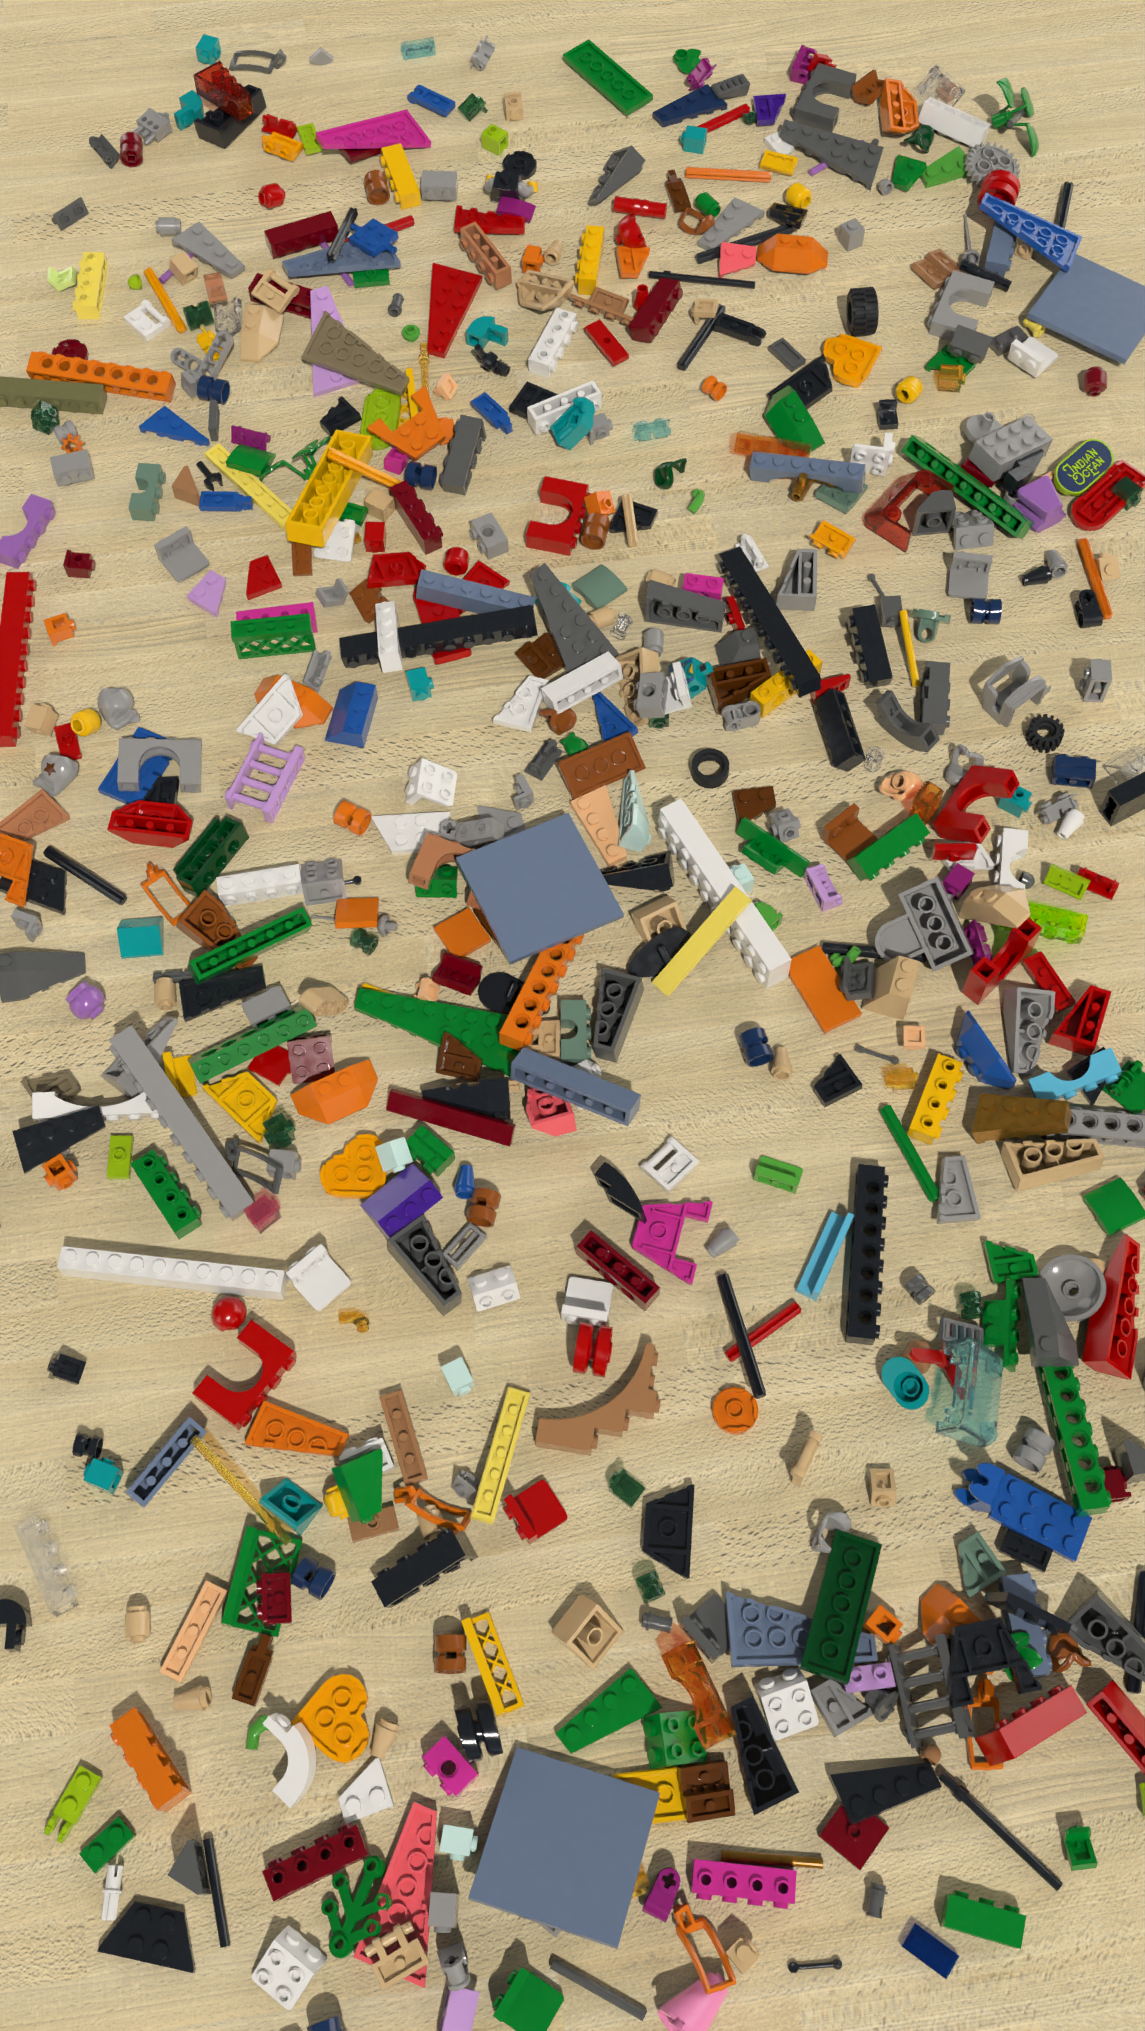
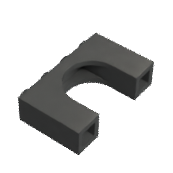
M818 63L816 69H813L811 72L810 80L806 81L804 92H801L799 95L798 104H794L792 111L794 122L833 132L838 122L840 108L821 103L815 97L821 94H832L850 99L852 95L851 86L856 83L857 74Z

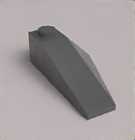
M632 145L616 150L611 154L603 168L605 173L598 179L600 184L594 188L587 203L589 206L600 203L642 171V165L646 160Z
M1098 1588L1067 1620V1622L1072 1624L1068 1634L1081 1647L1091 1650L1101 1656L1102 1659L1116 1664L1129 1674L1145 1682V1639Z

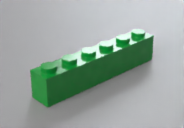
M301 907L189 961L187 967L196 984L199 985L308 932L313 925L304 908Z

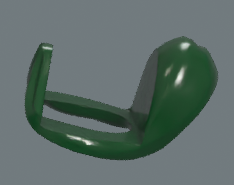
M921 125L911 137L904 139L903 142L917 144L922 150L929 152V148L934 140V130L929 125Z
M682 458L674 462H665L658 465L655 469L656 485L663 490L670 489L674 481L672 467L680 473L685 472L687 459Z

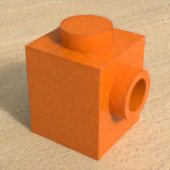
M610 490L597 491L584 497L588 515L600 513L609 519L608 516L615 513Z

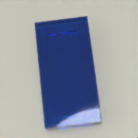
M916 1923L913 1924L901 1945L902 1948L944 1979H947L959 1958L958 1954Z

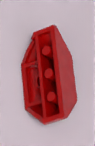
M137 800L119 810L112 811L107 830L133 844L174 848L189 841L193 821L177 804Z

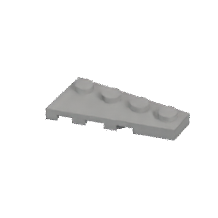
M200 222L172 238L173 245L184 248L186 253L194 254L199 257L201 262L209 263L213 266V269L230 279L245 271V265Z

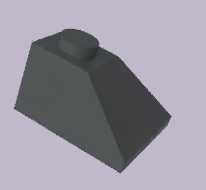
M755 628L735 631L715 645L720 667L761 659Z

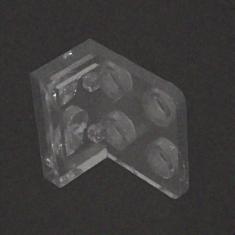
M936 63L929 70L926 78L917 86L914 94L923 102L932 97L954 107L965 93V88Z

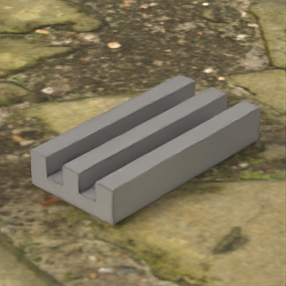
M469 1222L444 1250V1259L458 1271L487 1239V1235ZM471 1230L474 1231L455 1254L450 1257L449 1254ZM479 1235L480 1237H479V1238L474 1242V1244L466 1251V1253L458 1260V1262H456V1259L464 1252V1250H465V1249L472 1243V1241Z

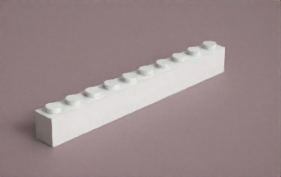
M65 1246L61 1248L57 1266L63 1276L278 1300L285 1299L288 1277L283 1270Z

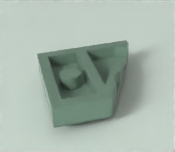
M979 1531L957 1545L965 1594L968 1599L1007 1573Z

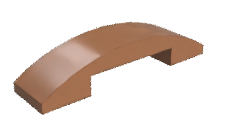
M221 272L203 275L210 305L228 301Z

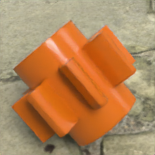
M72 433L67 434L68 439H61L64 442L61 449H64L67 453L84 450L82 445L85 441L79 439V434L73 437ZM75 443L76 447H71L70 444Z

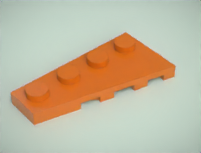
M263 1401L244 1444L246 1446L339 1458L348 1441L349 1434Z

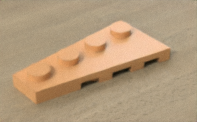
M606 785L570 801L571 808L607 866H614L627 860L625 848L618 846L619 827Z

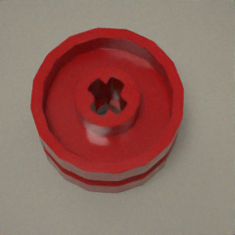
M993 170L984 177L978 194V208L985 193L1015 206L1021 188L1019 179L1013 173L1006 170Z
M580 1323L574 1355L573 1373L585 1374L588 1371L589 1362L593 1361V1376L605 1378L612 1353L613 1327L601 1325L598 1329L597 1338L593 1339V1324Z

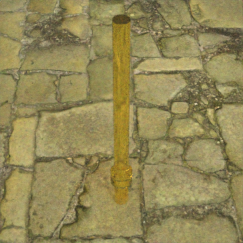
M421 343L419 354L422 387L425 386L429 394L428 364L430 363L429 354H427V344Z
M198 1435L194 1436L190 1440L193 1446L266 1524L264 1527L270 1533H274L287 1546L293 1539L280 1526L282 1523L265 1510Z

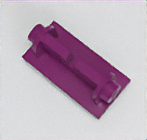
M702 58L695 66L696 68L687 76V82L691 85L689 91L702 87L705 84L704 80L713 74L717 64L711 66L708 58Z
M231 426V443L244 444L267 451V442L269 443L271 440V435H268L267 432L262 433L242 428V426Z
M976 919L964 928V932L974 951V954L970 955L974 966L984 956L990 961L993 958L989 944H983V942L987 941L985 928L981 923H976Z

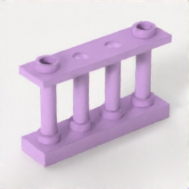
M259 733L256 740L252 741L250 752L231 788H228L225 793L228 809L232 810L237 801L261 809L265 821L273 823L306 759L304 749L295 746L293 752L287 753L266 746L263 734ZM261 753L286 760L287 763L284 768L278 769L257 761ZM253 769L277 776L279 779L276 785L272 786L251 779L249 776ZM247 785L270 793V797L267 801L262 802L242 795L241 792L244 786Z

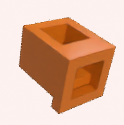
M527 245L522 259L523 274L528 269L541 272L540 266H543L544 255H541V247Z
M66 613L43 620L53 646H56L57 642L75 637L73 631H76V627L72 619L68 620Z
M879 1605L862 1627L872 1633L883 1644L887 1645L889 1642L895 1644L902 1635L899 1629L903 1623L882 1605ZM880 1624H886L888 1631L882 1632L879 1628Z

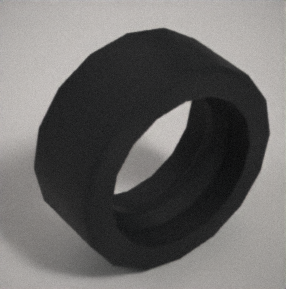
M707 748L695 754L691 765V776L694 782L701 787L710 789L720 787L726 782L729 775V760L722 751ZM705 761H714L722 766V772L716 776H706L698 770V766Z

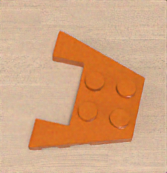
M425 386L411 395L412 400L421 411L400 427L391 431L381 418L367 427L370 434H375L383 442L393 445L398 451L415 461L445 440V435Z
M0 833V876L13 881L4 900L24 908L34 846Z

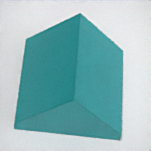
M163 916L124 919L120 921L117 927V935L122 959L164 955Z
M285 1478L259 1500V1503L265 1510L299 1536L302 1535L323 1506L288 1478Z

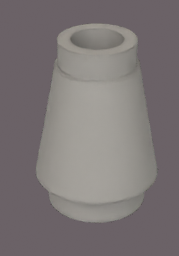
M1057 550L1048 551L1046 556L1051 575L1054 578L1063 577L1067 573L1068 565Z
M729 1227L722 1228L706 1250L715 1259L717 1256L737 1246L736 1243L739 1241V1238Z

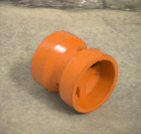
M710 375L704 381L701 390L705 394H710L715 401H719L725 395L727 385L723 382H718L716 377Z

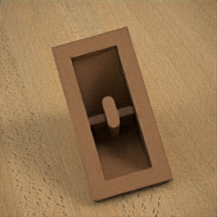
M187 465L183 467L172 484L173 493L176 499L199 506L200 496Z

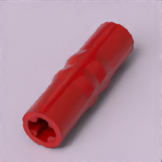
M615 196L613 212L626 214L633 212L635 216L665 219L667 203Z

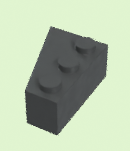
M926 661L920 683V722L932 724L938 735H944L945 728H949L950 716H947V711L950 709V699H948V694L950 693V663Z

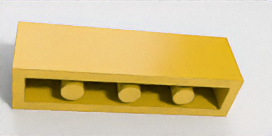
M401 143L381 148L382 156H379L382 167H385L386 179H390L389 186L391 191H394L395 202L399 203L401 210L420 206V190Z

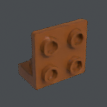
M855 803L824 826L821 838L848 865L847 860L878 839L858 820L860 808Z

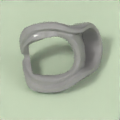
M962 744L955 748L952 755V763L945 774L947 782L955 787H958L968 772L958 763V758L962 752L967 757L976 758L974 765L983 766L984 763L982 755L969 752L968 748Z
M830 1512L824 1516L812 1540L813 1551L831 1552V1548L821 1537L824 1528L834 1532L836 1529L844 1532L850 1530L852 1522L847 1513Z

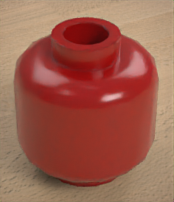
M277 183L263 185L258 193L261 205H264L267 209L282 206L286 196L284 189Z
M461 547L448 549L444 559L445 570L454 576L465 574L468 570L470 559L468 552Z

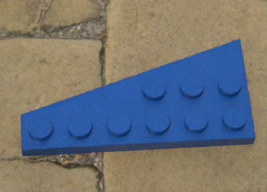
M985 193L979 206L980 210L1065 272L1069 271L1082 236Z

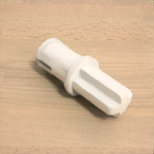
M107 1865L105 1890H102L104 1897L101 1920L114 1921L116 1919L119 1894H122L120 1885L124 1866Z

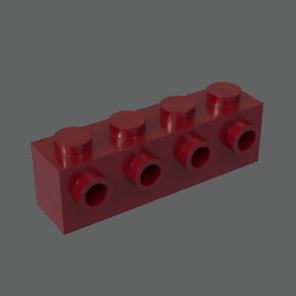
M328 211L264 230L267 246L274 259L321 245L323 242L333 241L338 232V225L332 212Z
M257 273L248 287L250 300L266 305L251 294L263 274ZM273 280L269 281V284L284 294L288 291ZM297 285L300 288L299 293L293 297L284 311L311 319L310 291L313 289Z
M660 278L629 324L632 340L652 343L683 296L679 280Z
M406 480L389 487L390 496L394 497L395 509L425 555L443 548L441 538L443 537V532L440 526L435 525L432 514L430 512L427 513L423 500L418 499L415 488L410 486Z
M351 1822L337 1829L338 1834L330 1838L328 1834L314 1840V1846L308 1849L305 1846H301L290 1852L292 1857L284 1861L279 1857L267 1863L268 1868L263 1870L262 1873L273 1902H278L370 1856L359 1825L352 1826Z

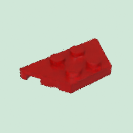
M411 552L373 554L366 588L418 584L421 570H426V565L417 560L416 556Z

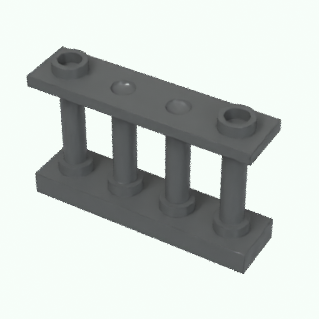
M951 1634L935 1635L936 1642H934V1645L905 1652L901 1651L900 1646H889L888 1661L891 1662V1666L894 1669L907 1726L905 1737L908 1744H911L912 1749L923 1748L922 1739L953 1732L958 1734L959 1739L975 1737L968 1706L953 1708L954 1719H952V1722L920 1729L917 1722L916 1713L949 1706ZM934 1655L940 1657L942 1667H940L939 1671L907 1677L904 1662ZM938 1681L946 1682L948 1689L946 1696L913 1703L910 1687Z

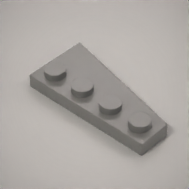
M734 197L715 220V224L699 239L698 247L709 250L720 246L722 242L728 243L730 238L741 234V230L745 227L749 228L752 226L756 219L760 220L763 218L765 211Z

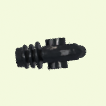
M480 344L475 345L476 358L481 363L482 369L487 372L491 370L494 374L497 373L504 377L509 374L511 367L507 363L502 362V359L497 360L498 356L491 351L485 353Z

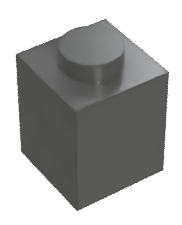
M901 595L881 596L879 604L881 627L893 628L901 626L899 611L903 610Z

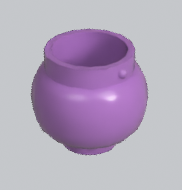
M86 981L78 985L65 999L69 1003V1009L73 1015L81 1020L88 1018L93 1020L105 1009L102 1006L105 1002L103 993L97 987L90 986Z

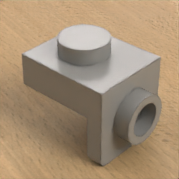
M337 578L334 586L317 588L315 594L323 607L344 605L349 590L342 579Z

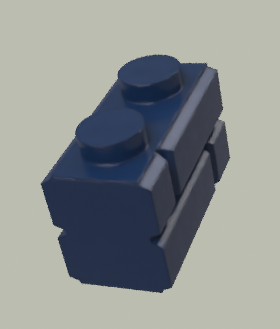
M1068 754L1055 755L1051 765V784L1092 789L1096 779V759H1090L1088 756L1070 757Z

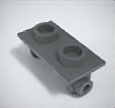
M103 134L99 138L91 136L89 144L94 147L93 149L112 169L120 154Z
M82 197L53 214L51 220L55 225H58L60 231H63L88 215L89 212Z
M553 739L545 742L525 770V773L542 781L563 752L557 748L558 743Z

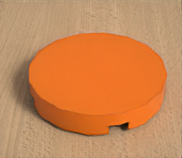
M731 1387L724 1389L717 1395L713 1402L712 1415L714 1422L721 1430L737 1435L745 1433L753 1427L758 1418L759 1408L756 1399L747 1390Z

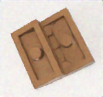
M941 249L928 252L925 259L914 262L911 267L934 290L944 286L947 276L951 277L953 270L963 272L959 270L960 266Z

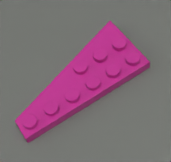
M407 109L316 132V140L323 149L383 148L401 143L403 148H431V140Z

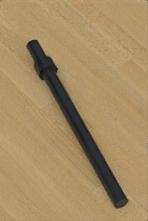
M667 270L663 272L649 271V278L652 279L667 278L682 282L755 289V281L678 274Z
M945 1771L938 1777L953 1792L952 1796L957 1801H962L1051 1887L1056 1891L1061 1888L1063 1883L968 1794L969 1790L963 1784L959 1785Z

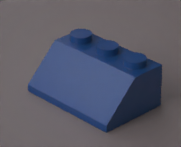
M355 682L339 690L325 741L364 748L378 701L376 685Z

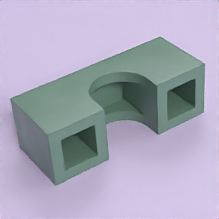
M138 463L135 479L138 489L146 491L131 494L129 511L132 520L155 521L156 514H159L160 510L159 499H162L163 496L162 484L166 482V474L162 471L161 464Z
M561 1000V1028H570L577 1033L571 1039H561V1063L571 1067L586 1059H591V1047H587V1040H591V1027H587V1020H591V1007H586V1000Z

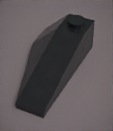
M508 1078L479 1080V1085L470 1086L468 1083H461L456 1089L445 1086L422 1091L423 1098L502 1121L511 1119Z

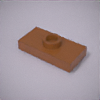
M291 541L293 576H313L311 545Z

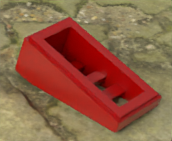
M850 674L822 679L821 689L810 693L813 704H815L814 700L832 688L840 692L849 688Z

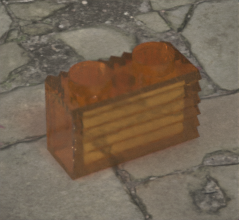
M926 781L921 786V789L916 792V795H914L908 816L917 813L926 825L938 811L944 791L932 782Z

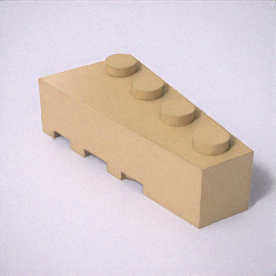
M1071 1139L1066 1142L1046 1140V1142L1032 1143V1141L1012 1143L1011 1141L1004 1142L1001 1150L1002 1159L1016 1192L1098 1171L1101 1169L1105 1158L1097 1139Z

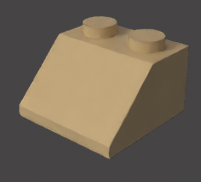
M669 896L660 898L631 913L636 929L645 944L667 929L677 927L687 930L677 901Z
M580 1594L551 1633L569 1651L594 1670L623 1633V1630L597 1603Z

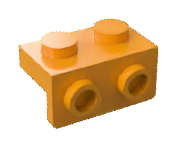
M272 132L269 137L266 135L261 137L264 151L292 162L303 150L302 142L276 132Z
M825 520L821 522L814 534L811 533L809 536L814 547L819 550L824 548L831 557L835 559L840 557L843 560L856 541L853 536Z

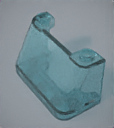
M970 1337L945 1342L944 1354L952 1356L950 1363L956 1365L952 1407L945 1408L944 1413L947 1414L943 1422L936 1421L935 1433L978 1447L990 1446L997 1439L1001 1381L1004 1369L1003 1360L981 1342Z

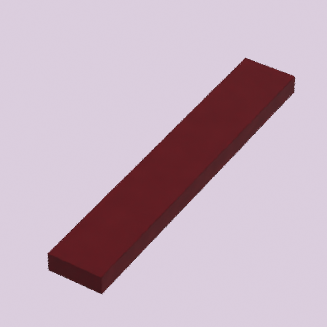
M393 1088L389 1093L386 1111L509 1147L512 1144L516 1124Z

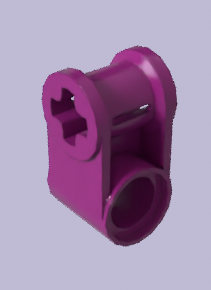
M669 1867L659 1871L653 1887L650 1889L642 1908L643 1912L664 1923L667 1921L681 1882L678 1872ZM669 1873H673L672 1878L675 1880V1884H669L668 1888L664 1887L663 1875L668 1876Z

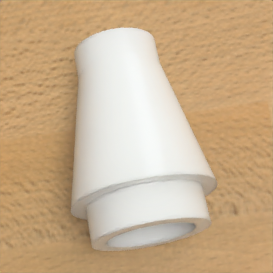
M1076 809L1067 811L1057 835L1061 839L1067 840L1071 834L1084 824L1085 816Z

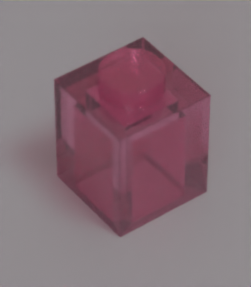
M264 1194L245 1209L244 1213L261 1234L281 1218L279 1213L281 1207L274 1198L269 1200Z

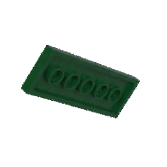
M838 1529L835 1530L830 1547L831 1552L828 1555L800 1665L801 1670L848 1685L882 1544Z

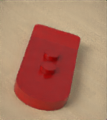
M1118 461L1107 470V473L1073 503L1070 512L1072 522L1080 529L1086 531H1096L1103 528L1136 495L1145 489V475L1126 461Z
M417 587L415 588L414 603L421 624L460 617L458 608L417 599ZM461 648L451 652H436L431 656L434 664L440 665L472 655L471 648Z

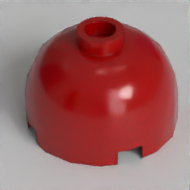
M633 212L620 220L617 226L618 234L615 237L619 246L623 244V246L633 249L647 247Z

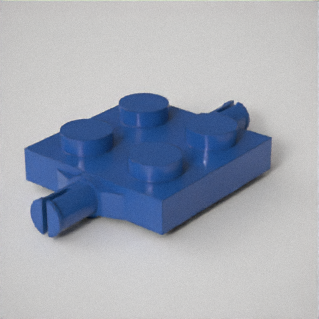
M374 218L361 227L356 223L351 224L350 229L355 232L348 237L351 245L372 257L377 256L383 251H389L393 255L397 252V247H394L392 243L399 239L398 232Z

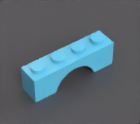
M1108 1048L1090 1055L1089 1069L1079 1079L1065 1081L1056 1078L1050 1072H1046L1028 1079V1086L1034 1098L1051 1100L1064 1098L1068 1100L1077 1096L1076 1092L1084 1089L1085 1092H1089L1098 1088L1097 1084L1102 1082L1109 1084L1117 1081L1122 1070L1112 1048Z

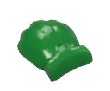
M571 732L559 742L564 746L569 756L588 749L587 742L575 736L574 732Z

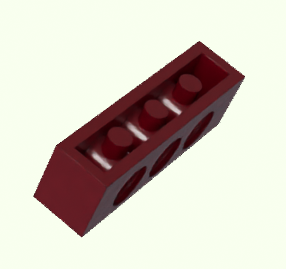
M592 1230L576 1246L577 1256L642 1310L646 1311L660 1295V1286Z

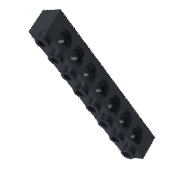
M858 1164L856 1170L845 1334L846 1343L873 1345L875 1338L879 1339L880 1325H876V1319L881 1314V1303L877 1302L878 1294H882L883 1282L879 1281V1273H883L884 1259H880V1251L884 1252L885 1238H881V1233L886 1228V1217H883V1209L887 1208V1196L884 1195V1188L888 1187L889 1175H885V1167ZM873 1187L877 1193H869L866 1188ZM872 1208L876 1214L870 1215L865 1209ZM871 1229L874 1235L868 1236L863 1230ZM862 1251H871L873 1257L864 1256ZM861 1272H869L872 1278H863ZM866 1293L870 1296L871 1300L864 1301L860 1298L859 1294ZM859 1315H865V1316H867L868 1319H869V1322H868V1323H862V1322L858 1319V1316H859Z

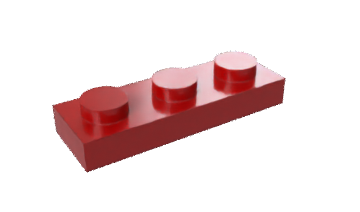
M1042 951L1023 959V966L1040 990L1055 991L1054 1012L1056 1014L1075 1005V999Z

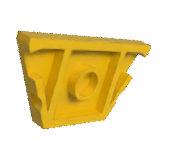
M248 1071L238 1074L233 1078L222 1079L220 1083L211 1086L206 1084L202 1087L203 1091L258 1144L262 1143L278 1101Z

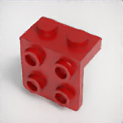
M540 1480L515 1497L510 1494L503 1499L505 1506L502 1509L509 1520L514 1519L517 1524L515 1528L521 1540L526 1539L529 1545L568 1519L565 1510L545 1480Z

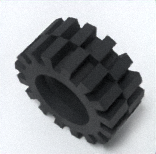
M1040 714L1037 715V718L1034 717L1030 721L1025 739L1026 742L1029 741V747L1033 745L1034 751L1038 748L1040 749L1039 753H1042L1043 750L1049 753L1050 749L1053 752L1056 750V747L1060 746L1065 729H1063V723L1059 724L1060 720L1058 718L1053 720V715L1048 718V714H1044L1042 718ZM1041 729L1047 730L1052 734V737H1042L1037 731Z

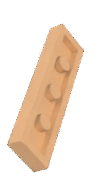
M207 1580L205 1581L159 1671L160 1673L183 1683L228 1594L227 1590Z

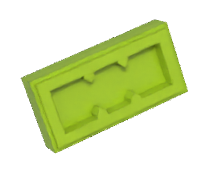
M314 124L298 126L297 132L303 143L305 154L310 155L322 152V146L316 140Z
M1051 864L1043 884L1082 900L1091 880Z
M132 1135L110 1136L107 1166L108 1179H130V1163H132L134 1140Z

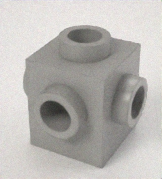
M789 808L769 814V828L772 836H775L781 842H788L799 837L798 829L801 828L799 818L795 817Z

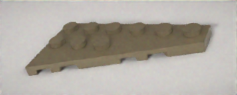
M326 310L324 311L302 355L303 360L403 396L410 382L409 377L393 364L391 365L382 355L372 350V347L356 334L347 330L341 322L332 318Z

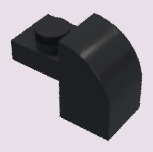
M0 1599V1627H6L5 1650L21 1652V1645L25 1643V1631L22 1629L23 1627H32V1618L29 1611L21 1604L10 1599Z

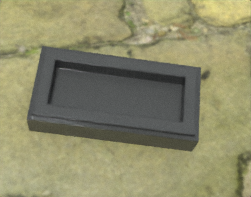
M783 337L769 345L768 351L791 373L806 363V359Z
M210 400L208 431L211 441H218L220 410L218 402Z

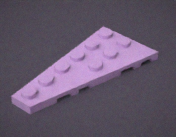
M328 285L311 290L312 335L325 310L332 318L338 320L343 325ZM313 364L314 397L362 382Z

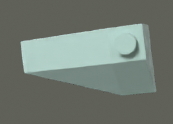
M630 770L623 780L618 846L641 852L645 846L649 845L651 834H649V821L634 770Z

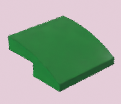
M240 444L227 458L226 467L260 477L272 465L276 454Z
M1121 1177L1083 1196V1202L1095 1214L1096 1222L1108 1236L1145 1219L1144 1208Z

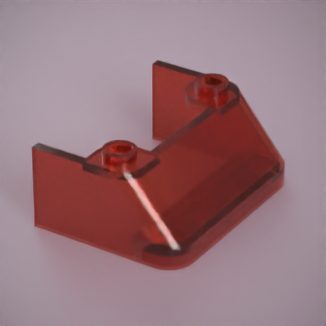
M921 470L903 475L865 513L863 524L867 529L906 553L912 531L898 523L902 514L899 507L916 489L930 496L932 492L940 490H952L953 492L955 486L929 470Z

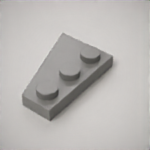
M965 1156L944 1157L941 1160L937 1224L978 1221L981 1216Z

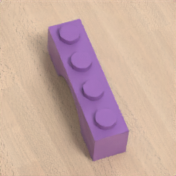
M34 494L29 496L22 506L28 521L27 525L21 532L15 535L2 536L0 539V563L19 569L21 564L26 561L27 555L35 547L37 540L45 532L46 526L55 516L51 500Z

